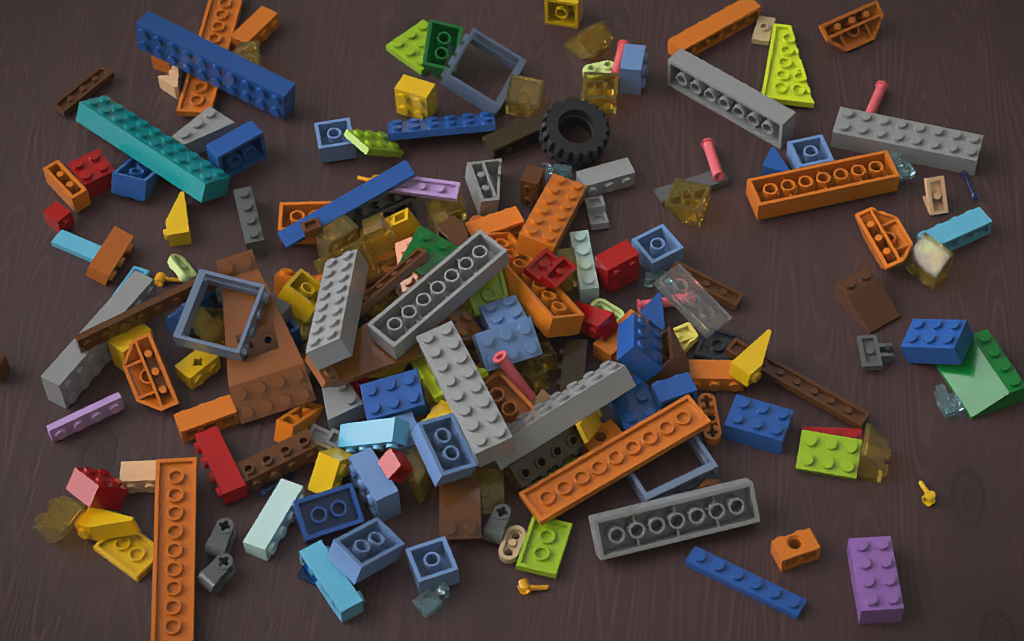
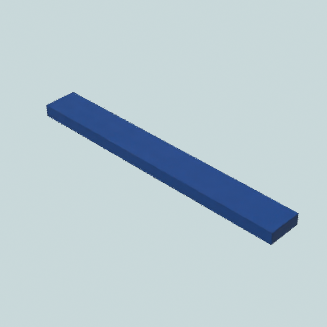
M404 160L282 229L277 234L286 249H289L307 239L300 223L318 217L322 229L416 177L408 162Z

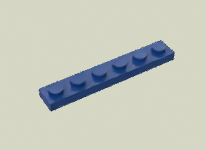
M697 546L693 548L685 560V566L798 620L807 605L806 599Z

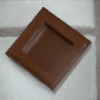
M318 217L300 223L306 238L323 233Z

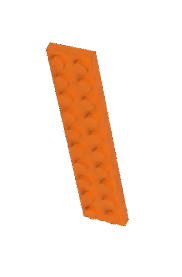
M208 0L198 36L230 51L232 46L230 35L237 29L244 0ZM187 73L176 109L177 116L197 117L209 106L214 108L220 88H216L212 84Z
M687 394L519 492V497L542 526L710 427L711 420L691 396Z
M197 457L156 459L151 641L195 640Z

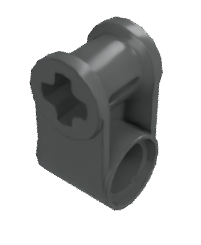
M498 504L494 507L489 521L484 527L483 540L501 544L506 530L512 525L511 508L508 505Z
M221 518L216 522L213 532L207 540L205 554L217 557L222 553H230L236 538L234 523L231 519Z
M227 553L219 554L199 573L197 582L210 593L217 594L236 573L232 556Z

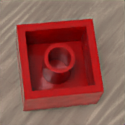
M99 149L66 164L67 169L87 189L90 199L111 189L112 173L115 170Z
M627 240L595 256L598 284L607 294L618 291L621 287L633 283L639 278V253Z
M88 466L84 468L75 467L66 487V490L89 508L120 511L129 489L122 484V480L111 476L110 471L103 468L94 470Z

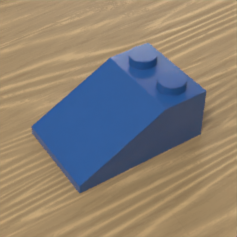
M130 157L112 173L111 193L117 194L119 197H130L136 201H145L152 195L161 176Z

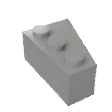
M209 106L175 133L172 138L178 143L185 145L192 152L200 154L207 151V144L236 129L234 121Z
M350 383L339 387L322 388L329 431L332 428L340 430L341 424L354 423L365 418L363 403Z

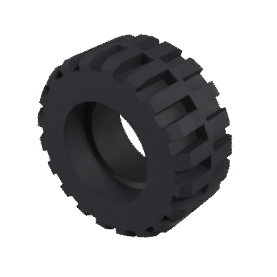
M574 97L573 100H570V98H564L563 102L559 100L554 103V106H550L547 109L539 131V142L542 144L543 152L548 153L547 157L550 160L554 159L555 164L559 166L560 164L565 165L564 168L568 169L570 167L580 169L581 166L586 168L591 165V162L594 164L599 160V157L605 151L610 135L608 118H604L605 113L603 110H598L599 106L595 103L593 105L590 104L587 99L582 101L580 98ZM568 123L578 124L586 129L590 140L584 143L570 142L561 135L558 128Z

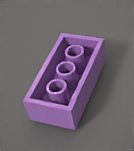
M891 536L849 538L847 558L859 624L901 622L904 605Z

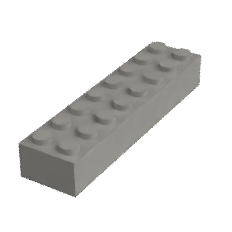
M682 48L668 59V86L779 149H782L793 138L796 112Z
M840 107L832 132L831 147L864 154L888 150L893 160L974 176L984 135Z
M479 229L367 324L369 337L397 360L417 343L416 336L436 327L509 264L507 250Z
M358 249L347 251L340 257L331 258L324 266L306 348V355L318 370L346 359L353 354L369 264Z
M134 271L81 332L158 296L154 279ZM74 338L40 376L48 400L65 409L74 403L80 393L89 386L94 377L99 375L101 369L112 360L108 342L105 341L81 353Z
M449 321L416 336L420 351L451 412H453L478 466L482 467L517 451L513 436L453 322Z
M606 361L600 365L598 370L586 373L582 380L568 384L566 386L567 389L552 394L548 401L540 402L533 406L532 411L518 415L516 417L517 420L511 424L506 423L513 436L517 451L489 464L500 470L504 469L635 387L636 384L626 366L614 361Z
M748 478L588 516L596 556L600 560L761 522L753 481Z

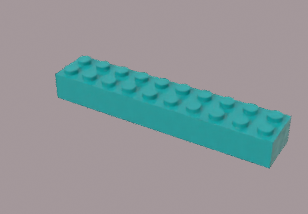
M102 95L79 102L77 122L199 202H206L227 194L231 176L226 174L224 170L212 165L210 161L198 156L196 152H192L185 145L175 141L171 136L164 134L146 120L139 118L135 113L128 111L121 104L111 100L110 97Z

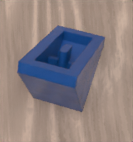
M775 147L770 149L762 165V176L789 170Z
M657 293L641 310L639 315L647 319L649 324L654 328H658L661 333L665 330L662 294Z

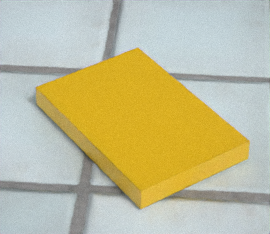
M141 532L136 535L99 540L93 546L94 551L136 582H139L153 569V541Z

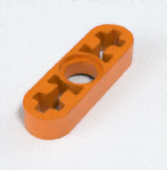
M703 393L698 397L697 405L707 416L715 418L711 422V426L702 431L703 440L708 445H717L721 441L722 431L716 399L710 393ZM704 401H707V402H708V404H709V409H706V405H705V402H704ZM710 429H713L715 437H711Z

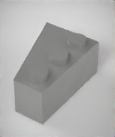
M502 158L467 162L465 180L477 213L480 216L497 212L500 196Z

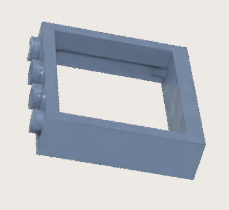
M473 28L470 34L466 33L461 40L464 44H459L454 53L457 56H452L449 60V69L445 67L441 77L443 79L440 85L481 110L493 113L495 117L527 60ZM469 44L512 69L509 78L495 101L452 76L454 69Z
M199 269L173 334L176 345L243 362L244 356H247L249 353L251 338H254L256 335L257 322L262 319L263 306L269 300L266 285ZM208 284L257 296L237 349L188 337Z
M697 435L686 441L703 466L649 492L645 491L633 472L625 476L642 503L688 492L697 488L705 479L718 478V465Z

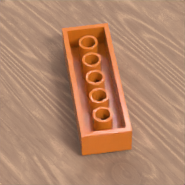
M553 173L519 233L515 252L533 259L545 248L556 254L583 202L587 185Z

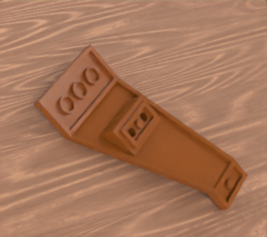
M253 249L216 260L219 274L264 284L269 293L268 303L264 304L262 309V319L256 325V335L250 341L253 344V348L249 350L247 356H244L243 362L227 358L228 387L241 424L317 400L305 362L258 267ZM222 288L226 346L237 349L257 296ZM266 336L271 337L272 341L270 343L265 342Z
M463 303L436 326L438 327L452 321L465 346L474 345L472 335L482 332ZM370 321L357 329L352 356L320 370L315 367L308 356L305 357V361L322 388L339 387L420 359L423 355L418 343H416L396 360L369 337L367 324Z

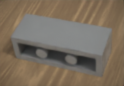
M628 157L576 171V181L587 185L584 198L594 197L635 185V171Z

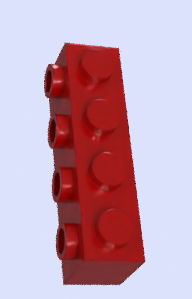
M215 426L195 434L196 443L193 444L197 454L202 455L200 459L204 469H209L207 474L211 484L215 483L217 486L215 491L218 498H222L225 505L248 497L246 484L218 427Z

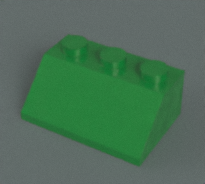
M429 19L422 66L435 78L443 79L441 74L445 67L449 69V60L452 56H457L454 52L458 45L461 44L463 27ZM457 66L454 69L452 76H455L457 72Z
M419 225L399 263L418 247L425 249L431 257L425 265L414 271L417 275L424 277L459 246Z

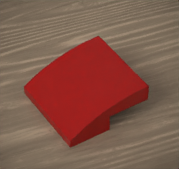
M545 248L524 268L522 273L543 286L557 289L578 266L564 255L558 258Z

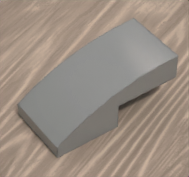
M603 196L584 198L591 231L609 228Z
M316 424L312 425L309 431L315 441L330 445L332 448H338L340 431L334 428L329 431Z

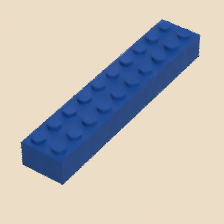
M147 11L136 23L137 47L142 51H146L172 66L179 67L186 73H190L200 80H204L214 87L220 88L230 95H234L244 102H248L258 109L264 110L282 120L295 108L296 83L150 11Z

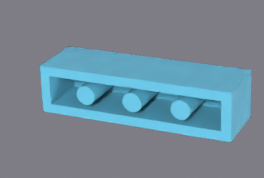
M977 207L973 210H968L962 215L952 217L944 223H939L928 230L921 231L917 234L915 247L927 261H930L990 234L993 221L980 207Z
M387 418L341 424L338 448L344 449L351 454H356L358 451H363L369 447L374 451H384L385 448L398 450V447L407 446L410 422L398 418Z
M320 540L299 551L300 562L341 623L364 612L363 603L365 599L360 591L355 590L354 583L327 557L330 547L328 545L325 546Z

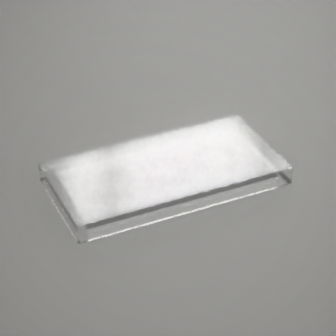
M680 263L653 283L706 339L732 319L725 309Z

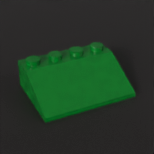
M988 329L973 334V340L962 365L934 364L971 420L1024 401V381Z

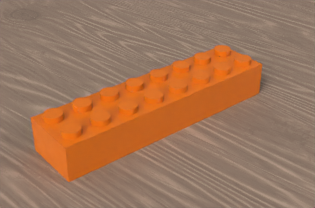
M888 150L750 178L747 179L746 195L756 219L762 220L898 191L900 175Z
M510 231L486 233L508 252L509 264L502 269L508 294L510 296L516 295L525 314L528 317L531 316L532 322L546 338L578 335L585 317L584 313L560 287L552 289L543 286L522 273L533 258L515 252L517 239Z

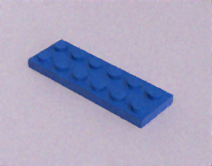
M483 111L474 115L472 113H464L462 116L450 114L442 118L429 116L423 120H419V118H411L409 121L396 119L388 123L389 141L496 131L494 114L489 111Z

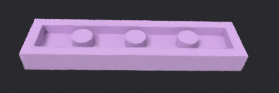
M416 176L388 193L457 202L461 185L460 182Z
M117 392L47 425L46 428L52 442L64 439L70 434L81 431L85 427L100 422L102 419L125 409L122 397Z

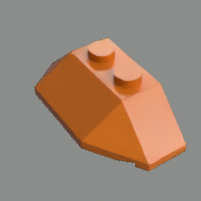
M875 0L825 22L818 27L827 43L846 53L876 38L881 21L884 18V13L878 1Z
M873 207L854 214L863 238L880 268L887 271L905 262L914 244L898 217Z
M151 332L132 339L122 367L136 402L159 411H164L180 404L173 381Z

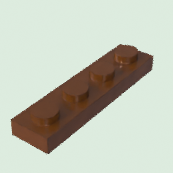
M100 65L51 104L52 109L66 117L79 106V102L87 100L115 77L114 72Z
M678 260L675 261L667 277L734 311L744 296V293Z

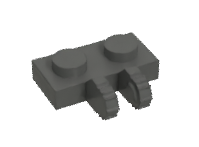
M877 334L857 336L862 371L882 370V362L890 363L896 359L894 353H890L894 349L891 343H878Z

